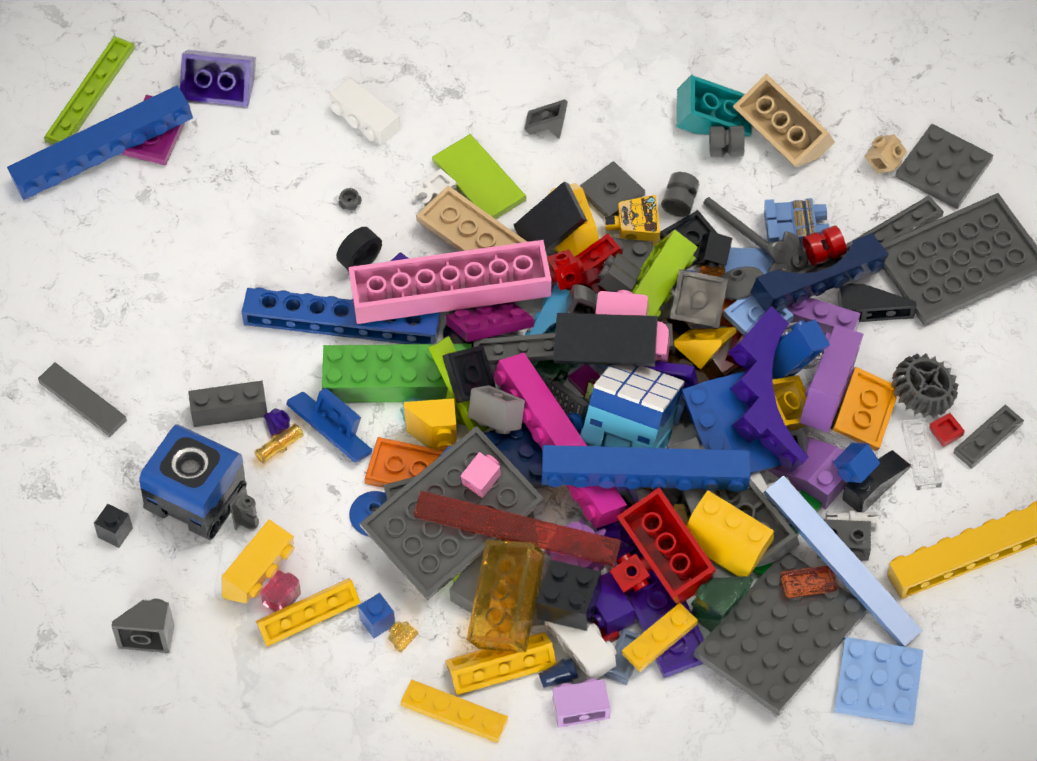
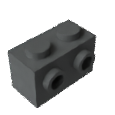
M823 519L861 562L863 560L869 561L871 521Z

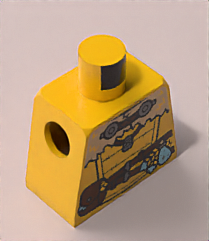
M656 195L618 203V216H605V231L619 230L621 239L653 241V246L660 242Z

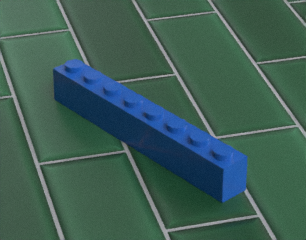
M178 85L13 163L7 166V169L22 199L25 200L116 155L122 154L129 147L133 148L141 145L153 137L164 134L166 131L193 119V115L187 100Z
M543 445L542 485H549L551 487H559L561 485H571L578 488L587 486H600L602 488L626 487L628 489L646 487L655 490L660 487L661 490L664 488H678L679 490L704 489L706 491L721 489L739 492L748 490L750 482L749 450Z

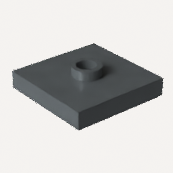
M614 161L580 185L583 188L586 199L604 216H617L618 203L641 198L645 195V189Z

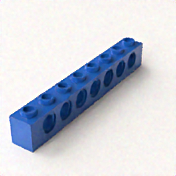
M261 287L247 288L242 308L243 324L247 326L399 344H435L438 341L441 325L440 312L357 324L353 299H340L335 296H315L310 293H290L286 290L273 291Z

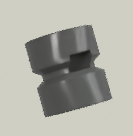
M710 126V157H724L726 153L731 157L744 156L745 139L743 126H730L727 130L723 126Z
M674 172L671 174L666 187L667 190L661 202L664 211L677 217L688 216L700 186L698 179L686 172Z

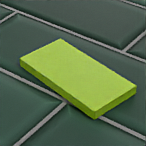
M471 134L432 156L433 163L457 182L456 189L465 198L495 219L526 201V195Z

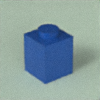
M851 443L833 461L838 469L839 476L845 482L862 483L880 464L868 443Z
M380 592L358 605L360 621L373 638L378 637L395 626L394 611Z

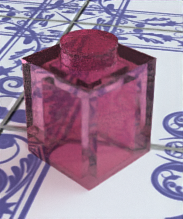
M278 569L275 576L269 580L260 592L262 604L276 612L293 604L300 596L301 589L296 576L289 572L285 574Z

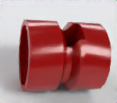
M836 225L823 229L821 234L815 232L803 237L804 250L813 266L827 262L828 257L835 259L847 253L844 237Z

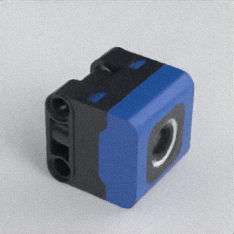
M175 424L144 466L139 478L143 508L162 518L170 515L188 524L189 531L208 540H212L231 514L229 502L233 494L239 492L243 486H247L242 454L179 424Z

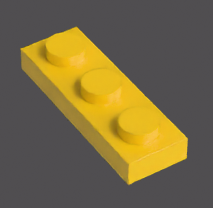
M679 603L622 650V655L641 672L698 624V620Z

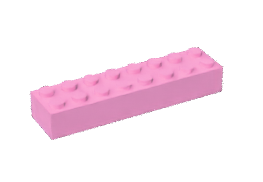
M543 240L349 267L357 324L551 297V276Z

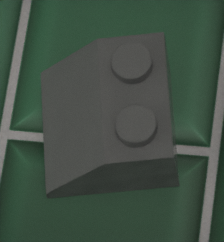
M161 599L142 600L112 621L111 627L118 649L170 653L175 625L169 602Z

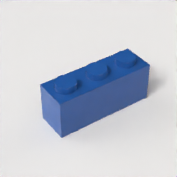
M816 319L806 323L804 320H801L791 326V332H787L780 337L774 353L773 380L795 376L830 346Z

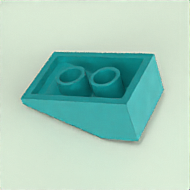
M690 75L677 88L676 127L695 134L709 135L710 126H723L725 130L730 126H743L744 136H750L751 124L733 108L745 94Z

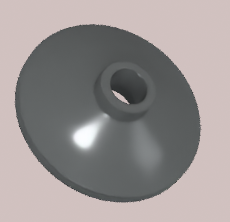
M743 266L723 274L721 278L728 279L725 299L741 300L752 296L750 291L758 276L764 275L763 272L755 267Z

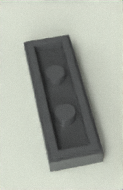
M1005 404L960 443L953 453L973 469L1021 427L1024 420Z

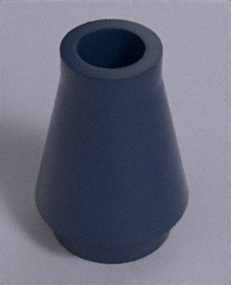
M563 658L545 671L538 673L543 688L563 683H574L573 680L579 678L572 658L568 660Z

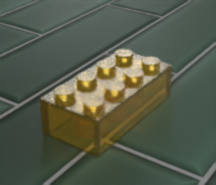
M486 540L466 639L478 649L526 653L545 552L536 544Z

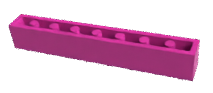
M525 353L498 361L493 375L494 380L504 392L525 400L522 423L527 426L534 441L539 444L542 450L543 445L587 446ZM566 485L572 498L577 501L583 510L585 518L591 522L595 529L619 521L617 516L624 512L627 506L615 487L587 486L578 488Z

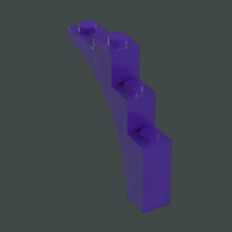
M771 306L756 319L728 352L736 363L745 369L744 373L732 385L730 390L735 393L740 401L748 406L732 426L749 443L757 438L764 448L768 449L779 459L783 466L792 472L801 466L809 456L795 442L785 426L777 407L773 390L772 367L779 339L789 323Z

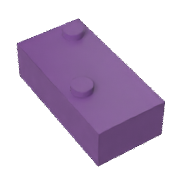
M836 324L832 334L827 332L826 338L830 346L823 353L813 381L808 383L805 392L807 399L800 420L801 424L829 433L854 368L863 333Z

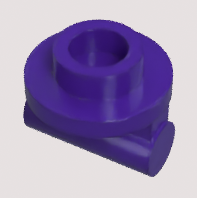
M274 408L270 413L264 415L271 438H278L282 432L290 428V418L284 410Z

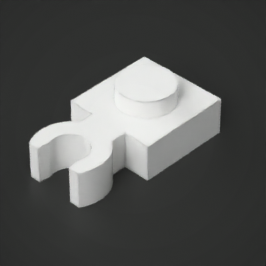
M440 168L423 182L424 188L418 189L414 193V200L418 201L420 198H426L422 202L424 208L447 186L455 190L457 182Z

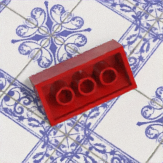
M660 487L617 516L677 605L679 603L682 604L697 594L716 572V568Z

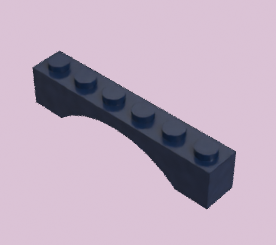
M873 233L853 240L845 257L837 264L825 270L812 273H791L774 270L758 276L750 293L764 311L771 306L776 311H781L788 305L802 303L811 296H820L829 289H837L852 280L858 281L865 275L880 272L884 268V263L889 254Z

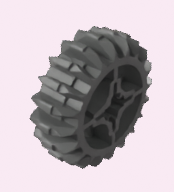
M916 353L912 357L908 356L898 364L893 373L891 387L895 389L893 395L900 397L898 403L906 405L905 410L912 409L914 416L921 413L923 418L928 415L934 418L938 414H944L952 407L958 395L959 384L955 383L957 376L950 374L951 368L944 367V361L939 363L936 361V356L930 359L926 353L922 356Z

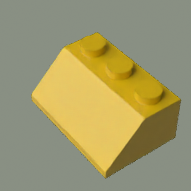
M708 490L687 523V528L709 560L745 582L774 540V531Z
M269 519L221 576L222 597L246 604L252 597L256 598L262 591V584L266 579H272L277 573L279 563L283 559L287 560L292 555L295 549L293 547L294 536Z

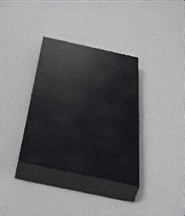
M557 313L554 363L655 367L658 316Z

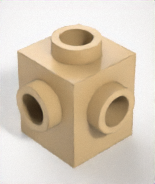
M895 134L881 135L873 140L872 146L864 157L876 173L891 172L902 163L907 150Z

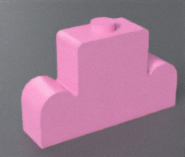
M619 290L617 292L600 291L598 293L595 314L648 316L649 302L646 295L632 294V292L627 290ZM658 321L656 361L668 362L669 331L663 322Z

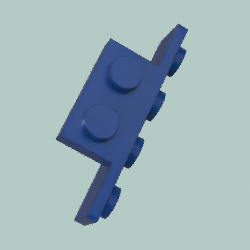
M327 388L319 391L317 401L305 392H300L287 400L286 405L353 462L357 463L371 455L372 448L356 436L361 417Z

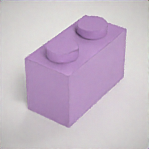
M587 679L583 683L578 684L563 683L552 688V700L558 728L610 719L611 707L604 679Z

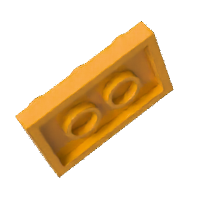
M855 367L851 372L831 432L855 443H868L872 451L877 452L880 449L897 396L893 395L895 389L891 387L892 383Z

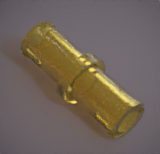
M294 423L279 435H273L269 442L254 451L257 459L264 464L277 453L285 452L289 445L304 436L303 431Z

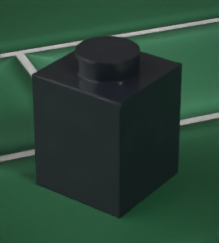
M711 231L704 234L701 240L697 263L704 265L703 268L710 271H717L727 266L733 238Z
M108 503L94 522L97 537L120 548L133 529L129 514Z

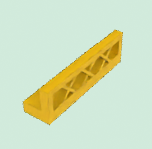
M546 632L447 659L445 662L451 674L455 693L459 695L546 670L556 664L551 640Z

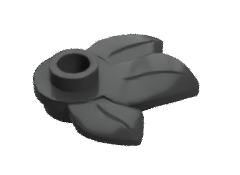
M785 231L782 241H775L766 245L769 255L775 261L767 273L774 270L791 273L799 272L807 267L808 256L801 249L800 240L795 234ZM797 256L800 260L798 265L795 262Z

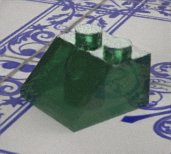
M750 576L713 578L708 585L703 583L694 595L696 597L691 603V606H693L691 611L693 616L698 620L699 624L712 632L716 626L720 625L722 619L726 615L728 616L731 609L739 603L740 599L749 592L754 579Z

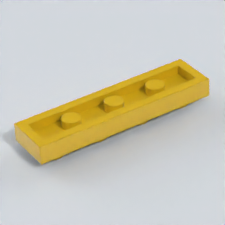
M347 578L255 622L265 645L270 646L361 602L352 580Z
M412 679L401 700V706L496 743L499 742L508 723V716Z

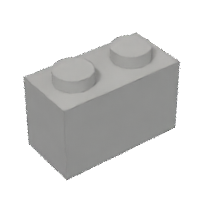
M489 385L471 388L468 418L477 421L478 425L494 428L497 433L509 434L510 431L521 429L525 400Z

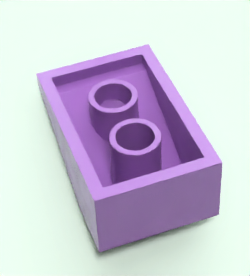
M808 437L807 455L809 457L801 466L792 472L783 465L768 471L778 478H781L783 475L788 477L790 483L797 491L800 492L802 489L822 502V508L826 510L847 483L839 476L838 469L833 463L843 450L837 446Z

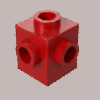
M569 249L547 257L551 283H556L560 291L571 289L573 285L583 282L581 273L584 272L581 260L579 258L575 259Z
M628 553L616 561L618 564L616 567L609 570L624 594L632 589L637 592L649 584L647 580L651 578L648 572L652 568L644 556L639 559L636 554L631 556ZM636 569V575L629 576V570Z

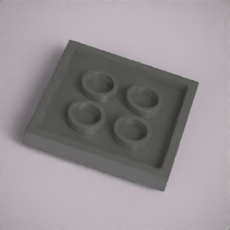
M931 123L896 171L895 177L958 209L992 162L993 154Z

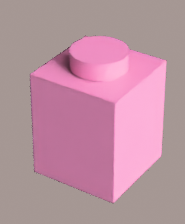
M479 452L462 473V484L483 498L501 476L500 463L491 455L484 456Z

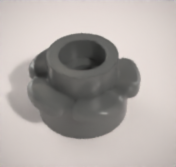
M346 188L339 195L340 201L338 203L343 209L355 210L362 202L358 191L353 188Z

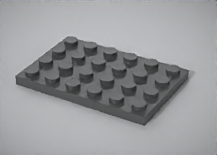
M999 193L882 244L889 254L884 263V269L905 298L916 301L915 314L924 326L1037 274V245Z
M476 426L360 523V527L428 601L544 502V497ZM479 452L484 456L489 454L500 463L501 476L483 498L464 486L461 481L462 473Z
M789 552L767 569L694 650L693 656L779 716L844 641L845 637L864 618L868 610L855 596L834 582L824 587L825 592L818 591L811 594H804L803 592V595L788 597L785 585L788 583H784L785 580H782V578L800 576L802 579L803 575H811L817 581V573H819Z

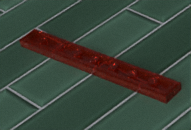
M420 491L414 511L415 518L613 567L616 565L621 546V540L424 491Z

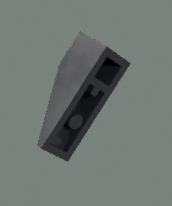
M849 283L839 288L837 298L839 307L860 313L859 322L912 319L915 316L917 306L914 300L866 284Z
M893 450L878 458L880 464L862 483L847 482L845 484L842 500L855 511L865 512L911 468V464Z

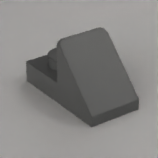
M564 99L529 110L524 130L531 135L549 129L557 138H560L568 101Z

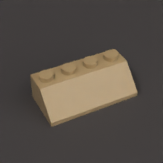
M767 73L733 106L795 167L819 159L835 143L830 133Z

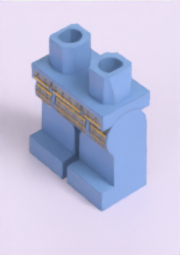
M807 198L805 201L794 200L784 203H774V199L764 200V218L767 241L769 243L782 241L784 232L788 231L799 238L801 248H804V236L815 232L821 234L823 229L829 227V223L816 224V221L827 220L826 204H813V198Z

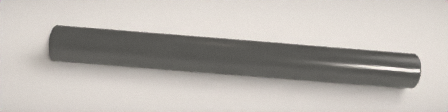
M710 197L704 200L703 204L769 254L766 249V245L770 244L768 241Z

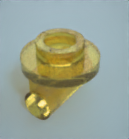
M398 621L389 629L390 635L388 639L393 643L397 651L402 652L419 633L408 621L403 623Z

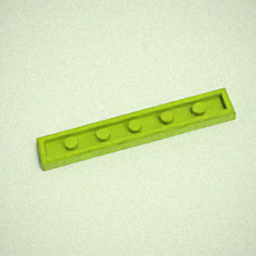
M116 36L111 39L44 136L46 143L53 145L79 131L134 51V43Z

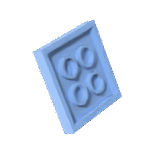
M845 637L834 712L913 725L923 650Z

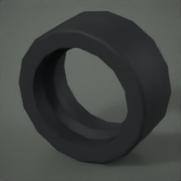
M368 227L355 229L340 244L336 253L337 261L348 271L349 267L371 264L380 253L382 240Z

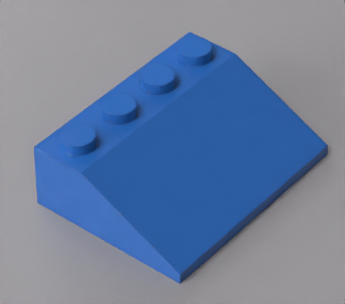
M744 372L705 381L683 389V401L700 445L703 444L705 449L749 450L750 474L759 471L763 473L782 466L779 459L768 449L764 448L757 438L749 443L732 426L748 407L730 390Z

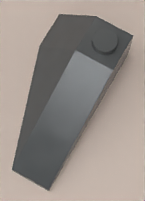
M751 479L748 490L733 492L719 489L723 500L774 531V540L756 565V568L780 560L800 545L797 534Z

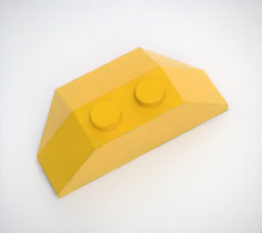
M573 183L570 184L571 189L587 221L557 245L553 251L559 253L569 249L575 257L598 241L599 237L583 188Z

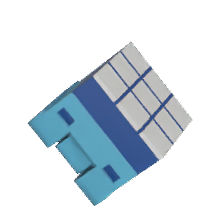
M610 365L594 384L584 427L580 434L581 438L587 446L666 448L672 435V426L685 381L644 366Z

